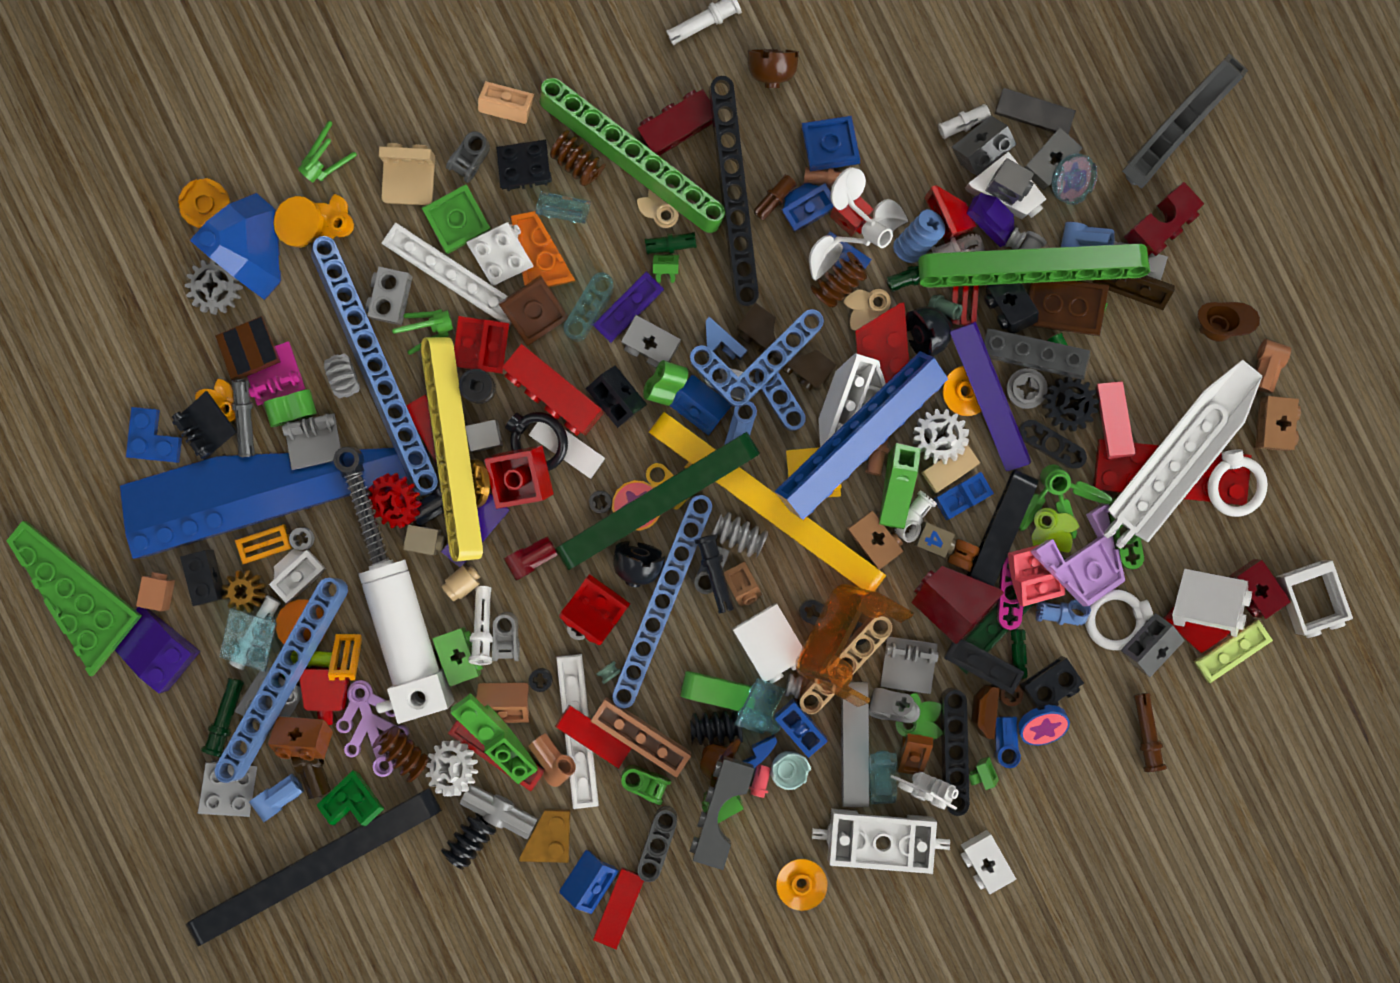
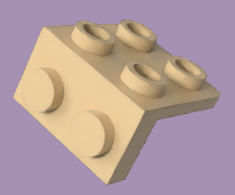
M388 143L387 147L379 146V157L384 162L382 201L386 204L423 206L431 204L433 202L435 155L432 150L428 149L426 145L419 144L412 145V148H402L403 145L397 143Z

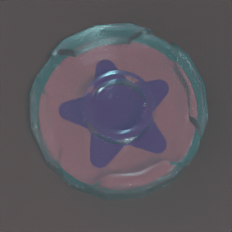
M1074 153L1068 155L1059 163L1052 179V190L1057 199L1066 204L1076 205L1086 199L1085 196L1088 192L1091 193L1093 191L1098 175L1097 166L1092 162V158L1084 154Z

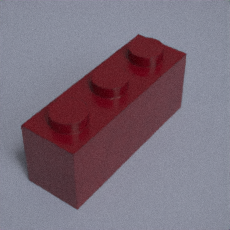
M703 89L698 92L693 90L683 97L684 100L677 105L671 103L661 110L662 114L655 118L650 116L641 121L640 127L637 130L645 146L658 156H661L711 126L713 123L710 100Z

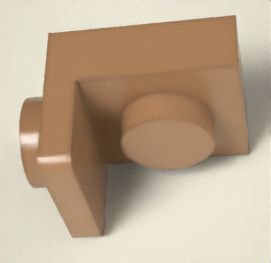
M745 562L724 572L725 579L739 606L750 605L762 595Z

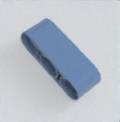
M756 370L754 376L756 384L762 382L759 378V370ZM777 373L773 376V380L766 383L760 391L785 429L789 431L799 430L805 423V414L780 374ZM777 391H782L786 394L787 400L782 405L776 404L773 401V394ZM791 412L797 413L800 417L799 425H789L786 420L787 415Z

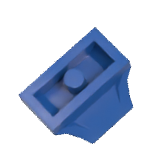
M805 183L784 198L785 204L781 211L794 233L832 211L834 206L831 202V192L826 183L820 186Z

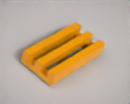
M283 524L235 540L242 564L293 549L289 541V534L286 532V525ZM277 532L281 534L279 537L243 548L244 543ZM282 541L284 543L283 546L250 557H246V553Z
M361 634L335 635L328 672L329 680H335V677H339V680H345V677L355 680L362 644ZM345 641L341 668L337 670L341 643ZM354 641L350 668L347 670L351 643Z

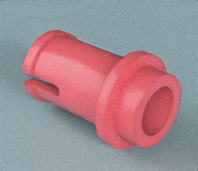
M760 764L756 766L752 786L748 788L751 789L750 795L765 797V793H768L766 788L771 767Z

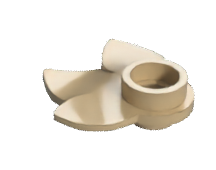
M651 190L648 191V197L637 199V205L642 215L654 219L659 227L671 228L677 223L678 211ZM663 212L669 213L670 219H662L661 214Z
M875 289L871 292L856 290L850 293L843 301L847 307L853 309L850 317V328L857 330L885 313L891 305L889 294L882 289ZM875 297L881 298V306L877 307L874 305L873 300Z

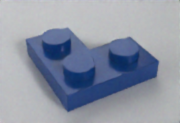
M131 407L126 451L127 458L179 463L182 438L157 435L160 410Z

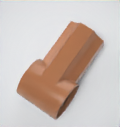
M1268 339L1263 340L1257 352V360L1259 361L1256 371L1262 375L1258 387L1259 391L1274 392L1281 369L1285 367L1289 360L1291 347Z
M546 733L539 736L528 746L543 766L544 779L549 785L558 787L575 772L576 765L574 760L567 755L561 754Z

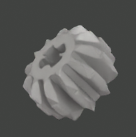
M345 353L331 356V358L324 361L326 376L335 396L338 398L349 397L359 392L360 384L350 358Z

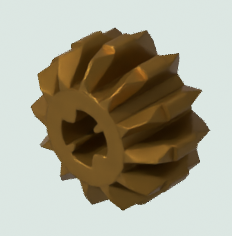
M241 570L235 571V577L227 576L226 579L230 585H222V589L228 591V594L222 596L223 600L230 599L227 607L233 608L236 606V612L238 613L243 612L244 608L247 612H252L253 605L260 607L262 603L258 598L266 597L265 593L260 592V589L265 588L266 584L257 583L261 576L257 574L252 577L251 570H246L244 574ZM241 587H247L245 591L247 594L246 596L241 595L243 592Z

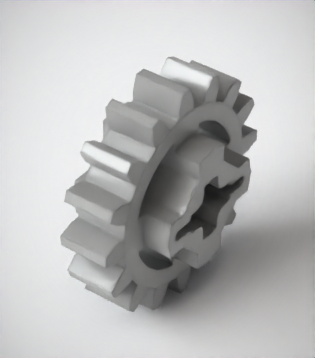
M212 259L210 264L201 260V268L193 266L194 275L187 274V277L191 279V283L185 284L186 288L191 289V292L186 294V296L194 299L192 305L195 307L201 306L200 311L205 313L210 310V313L213 315H217L218 309L226 313L227 305L234 308L233 299H241V296L236 294V292L243 289V286L237 284L238 280ZM220 271H222L227 276L229 281H225L222 279V274L220 273ZM215 283L218 284L217 287L213 288V291L210 290V286H214ZM199 292H203L206 295L205 299L207 302L202 299Z

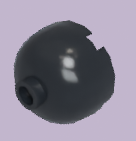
M924 306L909 311L906 314L907 332L911 331L914 339L908 341L916 354L923 352L933 357L948 347L951 340L950 331L953 329L950 318L946 317L938 308Z
M630 541L618 543L614 550L613 566L615 573L628 586L640 587V585L649 584L660 575L665 561V556L661 557V550L640 542L637 544L638 547L629 546Z

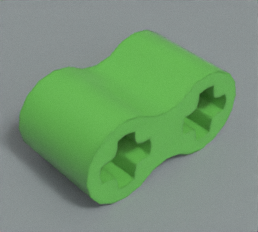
M662 360L658 364L654 375L647 380L644 386V399L670 406L677 392L684 387L687 381L688 369Z
M309 389L263 402L270 427L282 426L287 422L291 423L317 415Z

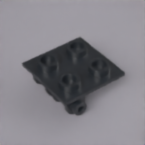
M546 139L496 147L500 188L502 190L518 189L520 185L522 189H525L527 184H529L530 188H533L534 183L535 186H547L548 183L552 182Z
M205 391L182 413L179 411L172 416L174 420L172 423L177 426L180 432L183 431L181 436L188 437L186 443H190V446L195 451V455L200 456L203 460H206L237 433L208 391Z

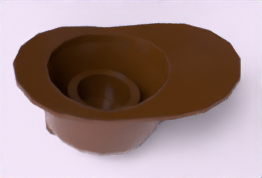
M1210 302L1202 305L1198 310V320L1201 324L1199 328L1200 333L1217 342L1226 341L1232 336L1250 334L1260 324L1258 312L1252 306L1245 303Z
M740 739L734 740L728 747L720 744H709L703 749L700 770L710 780L711 787H714L717 777L713 776L717 761L722 762L723 756L735 759L741 742Z

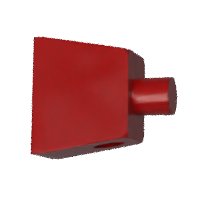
M306 667L299 679L304 709L306 711H317V719H323L328 725H333V711H341L346 708L347 690L351 680L349 677H345V680H339V677H335V680H329V667Z

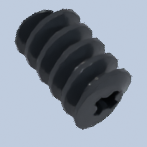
M723 711L721 719H719L716 712L712 713L711 719L708 718L706 712H703L701 720L698 719L696 713L692 714L690 720L692 745L695 738H697L699 745H703L706 737L709 744H713L715 737L718 738L720 744H723L725 736L728 737L730 743L734 741L735 736H738L741 741L740 743H743L742 719L737 711H733L731 718H729L726 711Z
M475 813L476 818L470 816L466 818L470 823L469 826L460 825L464 832L463 834L458 832L453 834L457 842L447 841L451 848L450 850L441 849L446 859L462 870L471 864L470 859L476 858V851L483 849V843H488L490 840L488 834L494 835L496 833L495 826L486 822L483 816Z

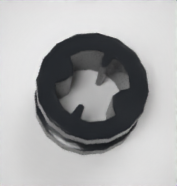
M596 491L590 496L589 505L594 512L605 513L612 506V498L605 491ZM600 495L606 496L607 506L605 508L601 506V509H597V503L594 501V498L596 496L600 498Z
M544 668L534 670L529 676V685L537 692H544L553 682L551 672ZM538 673L543 674V678L547 679V684L544 683L543 687H539L538 682L534 681V677L539 676Z

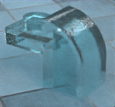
M879 751L875 754H870V804L896 803L897 783L896 780L891 778V775L896 776V753Z

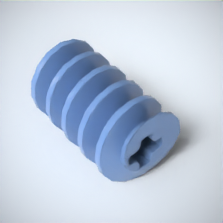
M926 209L922 211L904 232L896 238L893 244L894 252L905 262H917L919 257L925 255L945 234L944 221L932 210Z

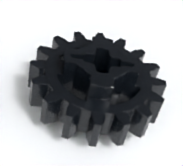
M1065 377L1064 382L1062 379L1055 380L1056 386L1050 385L1047 387L1051 393L1043 395V398L1048 400V404L1042 405V408L1049 410L1045 418L1052 417L1051 425L1057 426L1060 424L1061 431H1065L1067 428H1069L1070 432L1076 431L1077 426L1080 429L1086 428L1085 422L1090 423L1094 421L1090 415L1098 413V410L1093 408V405L1099 403V400L1092 397L1096 390L1089 391L1090 383L1084 382L1081 384V379L1077 378L1072 380V377ZM1069 387L1075 388L1079 390L1081 393H1074L1072 389H1069ZM1078 399L1071 405V408L1063 409L1070 403V400ZM1065 414L1072 421L1065 420L1060 415Z

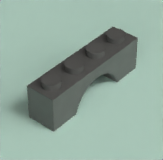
M723 756L722 762L717 761L713 776L717 777L714 787L709 786L705 802H709L706 812H701L697 827L701 828L698 838L693 837L689 851L694 853V862L724 870L731 847V840L721 831L717 821L718 814L727 800L737 795L747 794L754 772V765L727 756Z

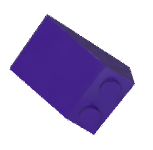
M137 607L136 611L142 617L117 646L115 651L141 680L160 694L170 690L201 651L151 610Z

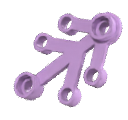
M363 680L355 681L349 686L347 697L350 703L343 717L336 723V728L340 733L349 732L353 728L352 719L358 708L360 709L362 719L351 741L344 748V752L348 757H355L361 752V743L366 733H368L371 745L373 746V743L380 735L378 728L385 731L390 727L397 726L372 713L370 704L376 706L377 703L387 700L373 694L371 685ZM358 688H361V689L364 690V692H365L364 697H362V698H361V697H358V695H357V689H358ZM390 711L385 712L386 715L389 717L395 716V714L391 713ZM342 721L348 722L349 727L347 730L341 728ZM398 725L399 728L405 731L408 737L409 729L405 725ZM350 745L356 746L357 751L355 754L349 752ZM381 745L373 748L376 760L373 762V771L380 777H386L394 770L392 767L394 760L388 762L389 768L387 770L383 769L381 762L385 761L387 755L386 753L378 754Z

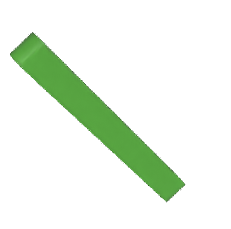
M549 78L542 83L539 102L547 112L707 233H713L720 228L725 215L724 206L560 80ZM607 139H613L616 142H610ZM627 154H633L636 157H630ZM647 169H652L655 173L649 172ZM667 184H672L676 188H670ZM690 199L695 201L696 203L693 204L688 202L687 200ZM707 215H713L716 219H711Z
M1143 244L932 253L922 255L918 259L920 285L923 287L1124 279L1143 277L1150 272L1147 247Z

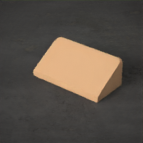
M485 81L478 98V111L526 124L534 94Z

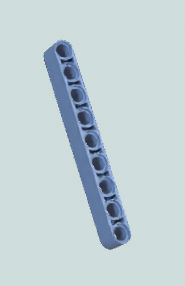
M704 495L693 497L689 503L614 689L613 702L619 708L630 707L636 699L698 545L695 544L694 540L701 537L711 513L712 503ZM698 499H703L708 503V510L703 514H698L693 509V504ZM687 523H695L698 526L699 531L695 537L691 538L685 535L684 527ZM683 546L688 549L689 557L686 560L679 561L675 558L674 552L677 547ZM675 570L678 572L680 578L676 584L666 582L665 574L667 571ZM666 594L670 599V604L665 608L658 607L655 602L656 596ZM653 617L659 620L660 628L657 631L647 629L646 621L649 618ZM645 641L649 643L651 651L646 655L638 653L636 646L639 642ZM629 666H638L641 669V675L635 679L629 677L627 674ZM619 690H629L632 696L628 702L620 701L617 696Z
M325 578L317 585L216 764L215 776L220 782L229 783L237 781L247 773L347 596L348 586L342 579ZM332 583L337 588L334 596H331L329 593V586ZM319 606L324 610L321 619L316 615V610ZM306 628L311 632V637L308 641L304 639L303 635ZM293 651H296L298 654V661L295 664L291 660ZM281 673L285 676V684L283 686L278 682V677ZM268 696L271 697L273 702L270 709L266 706V698ZM255 718L260 723L258 731H256L253 727V721ZM242 741L247 745L245 754L240 749ZM229 764L234 768L233 776L228 773Z

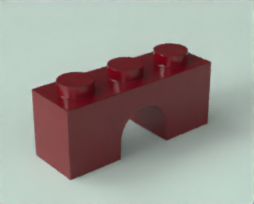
M1183 182L1156 205L1163 212L1165 223L1158 221L1150 213L1123 237L1129 244L1145 245L1148 256L1150 254L1157 256L1167 247L1164 242L1168 238L1171 240L1175 239L1183 232L1181 226L1185 222L1189 225L1200 215L1198 210L1204 203Z

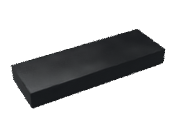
M1003 88L995 114L1053 133L1061 128L1069 134L1076 110Z
M963 639L957 644L952 641L944 656V659L1012 695L1024 674V671Z

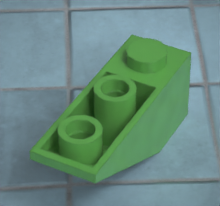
M896 443L888 453L879 518L880 525L899 529L905 528L918 474L921 448Z

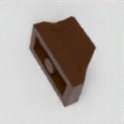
M984 685L973 697L971 722L978 733L988 739H995L999 687L995 685Z

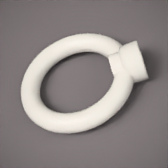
M1235 449L1222 452L1223 461L1214 468L1208 480L1210 501L1218 511L1228 516L1239 517L1250 514L1261 505L1266 496L1268 486L1266 474L1256 461L1243 456V450ZM1245 467L1251 470L1256 478L1257 489L1255 495L1243 506H1230L1219 495L1218 485L1220 478L1228 469Z
M1111 590L1090 605L1091 612L1085 626L1089 636L1096 644L1108 650H1121L1153 616V611L1148 600L1139 601L1129 592ZM1121 600L1132 607L1136 626L1134 631L1125 639L1110 640L1098 631L1095 624V616L1100 606L1105 602Z

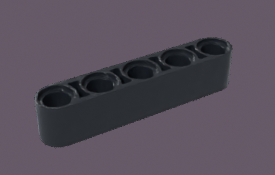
M1013 470L981 541L979 554L974 558L972 570L968 572L967 576L991 586L995 585L1035 493L1038 479L1018 470Z
M947 688L943 691L940 698V704L942 705L941 730L943 732L941 735L942 781L954 785L958 790V797L962 798V804L956 810L946 806V809L954 816H962L967 813L970 805L967 698L958 689ZM958 694L960 698L958 705L954 707L949 706V696ZM959 720L960 728L956 732H950L948 729L950 721ZM954 745H959L961 748L960 754L954 758L950 757V748ZM960 771V781L951 783L949 779L951 773Z

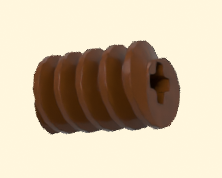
M566 130L553 144L550 157L552 159L558 158V164L560 166L565 165V171L568 173L573 172V178L576 180L580 179V184L586 186L600 176L606 163L598 167L597 164L600 158L596 157L590 160L592 151L589 150L583 153L585 144L581 143L576 147L577 137L574 136L568 140L567 137L570 131Z
M847 252L849 261L843 258L839 259L842 265L841 268L836 265L832 266L834 275L829 272L824 273L827 278L826 282L821 278L817 280L820 288L811 285L813 294L829 307H836L837 300L842 301L845 298V294L852 292V287L856 288L859 286V280L864 281L867 279V273L862 263L851 252Z
M398 726L385 730L373 743L372 748L381 745L378 752L379 755L388 752L385 759L386 762L395 759L392 766L394 769L402 766L399 773L401 776L409 773L406 780L408 783L415 780L427 765L429 757L425 753L421 754L422 750L419 747H414V742L407 740V735L400 733Z

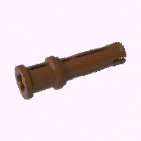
M1150 693L1134 695L1142 736V743H1140L1141 746L1139 747L1144 755V772H1156L1167 769L1166 764H1163L1161 752L1163 743L1157 737Z

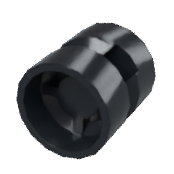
M471 369L461 376L459 389L465 399L475 404H485L494 397L496 383L485 371Z

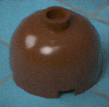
M778 49L748 50V69L751 76L756 81L765 83V88H780V83L788 82L795 75L798 67L799 51L786 50L783 53V51Z

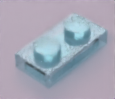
M541 191L536 204L535 214L585 224L590 211L591 201Z

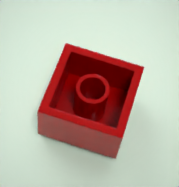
M542 445L497 453L484 459L496 509L543 501L554 495Z

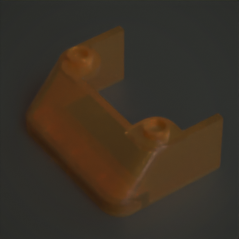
M841 584L832 590L796 659L795 665L798 673L856 707L869 704L871 699L848 686L853 677V670L848 662L839 657L861 614L869 618H879L886 614L901 623L912 618L914 612L878 592Z

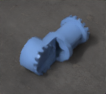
M1076 599L1070 603L1061 602L1060 604L1041 601L1037 604L1039 611H1036L1038 613L1036 614V620L1054 621L1059 625L1068 623L1076 626L1080 624L1081 626L1087 622L1091 608L1090 606H1082ZM1072 609L1081 610V612L1084 613V615H1076L1073 613Z

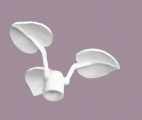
M849 167L839 174L833 183L830 197L836 209L842 210L849 204L866 221L862 227L864 239L841 236L833 239L830 235L820 238L812 247L809 255L810 272L815 281L839 259L843 250V246L839 242L862 243L866 246L873 243L880 248H884L891 242L893 231L908 222L903 209L891 199H885L875 207L873 219L869 218L854 204L853 200H856L862 194L866 182L864 173L858 168Z

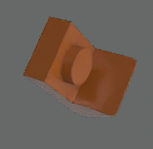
M907 734V737L903 736L897 772L913 775L919 772L924 773L933 747V737L920 734Z

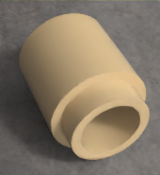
M462 565L445 579L446 583L442 585V588L455 602L458 598H464L480 584L478 579L481 576L472 565L469 567Z

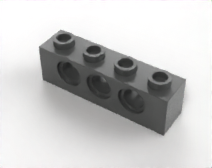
M989 328L984 342L989 357L992 360L1077 379H1085L1090 359V350Z

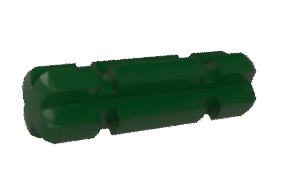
M1013 629L1011 631V640L1014 642L1012 644V664L1024 671L1021 679H1025L1028 677V670L1025 667V664H1027V650L1024 643L1026 632L1024 629Z

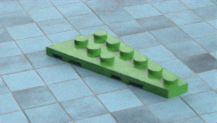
M22 521L6 541L20 564L32 578L31 582L40 591L44 598V603L61 631L67 635L77 657H80L83 661L88 675L94 676L142 615L30 523Z

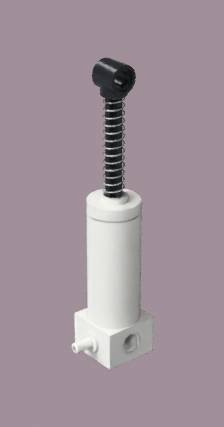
M342 447L335 452L333 460L336 468L340 470L342 478H347L346 483L349 485L350 496L353 498L354 509L357 511L358 522L361 524L362 535L365 537L366 548L369 550L370 561L373 563L371 564L372 566H369L368 571L359 573V578L392 682V686L387 689L390 700L377 703L376 710L378 713L394 710L397 723L400 724L446 710L455 701L443 668H438L409 571H407L406 561L401 560L394 563L393 559L390 560L386 556L385 544L382 543L381 531L378 530L377 518L374 517L373 505L370 504L371 499L368 497L367 486H365V480L362 478L364 456L358 448ZM348 452L354 456V463L350 467L346 466L343 462L344 455ZM417 691L424 693L426 700L421 699Z

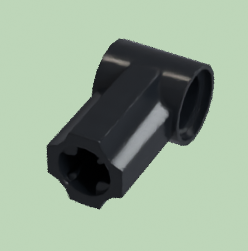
M440 487L433 490L431 495L420 500L422 505L417 508L420 514L415 517V521L421 526L444 513Z

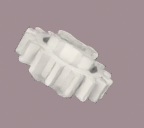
M935 409L933 416L926 412L925 420L918 419L917 425L919 427L914 428L913 434L917 436L914 437L913 444H919L917 448H921V452H925V460L931 456L933 457L934 464L937 463L938 459H942V462L947 464L949 457L956 461L957 453L964 454L965 448L963 446L968 445L969 439L965 437L968 436L969 429H962L965 426V421L958 422V414L955 413L951 417L949 416L948 409L945 410L944 414H940L939 410ZM953 429L956 431L957 436L953 434ZM946 432L945 437H944V436L941 437V438L938 439L937 442H936L937 436L940 437L941 435H943V434ZM924 433L926 434V437L929 438V444H927L924 438Z
M455 740L442 741V746H434L435 754L429 753L428 756L431 759V763H427L426 767L430 768V772L425 775L432 778L429 786L436 787L435 793H443V796H461V791H469L468 783H475L472 774H477L478 770L473 769V765L478 763V760H472L471 757L474 751L467 750L468 744Z

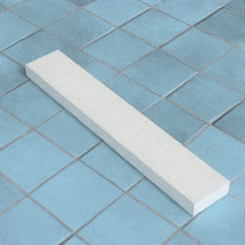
M396 222L382 241L384 246L496 320L509 323L510 327L512 323L499 306V302L507 298V295Z
M582 654L557 656L562 713L570 705L589 718ZM565 734L567 756L571 757L576 765L575 772L570 776L573 809L599 806L593 752Z

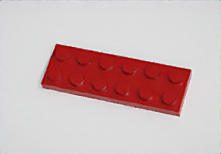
M1098 439L1093 486L1102 491L1121 493L1159 445L1134 443V456L1108 459L1105 439ZM1221 453L1184 497L1185 500L1211 502L1208 495V480L1214 468L1223 461ZM1243 454L1244 457L1252 458V455ZM1248 468L1228 469L1220 478L1218 491L1221 499L1226 504L1243 506L1247 503L1250 470Z

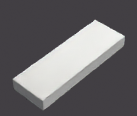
M537 422L529 436L553 453H556L558 439L554 430L545 423ZM566 431L568 450L564 460L592 479L606 458Z

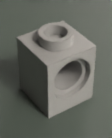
M497 420L465 426L468 447H470L471 452L503 446Z

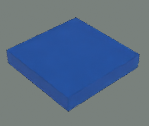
M852 116L802 123V133L810 172L860 164Z

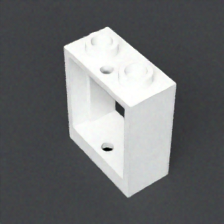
M1322 560L1276 576L1278 584L1291 601V603L1286 605L1296 634L1306 635V638L1315 637L1322 634V629L1328 627L1331 630L1338 629L1346 625L1345 621L1353 619L1332 560ZM1322 575L1335 614L1305 624L1292 585Z

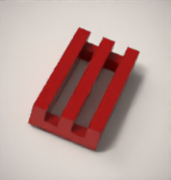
M979 285L972 286L970 320H966L969 286H963L961 319L953 320L950 318L952 325H967L976 322ZM952 286L951 302L957 304L959 286Z

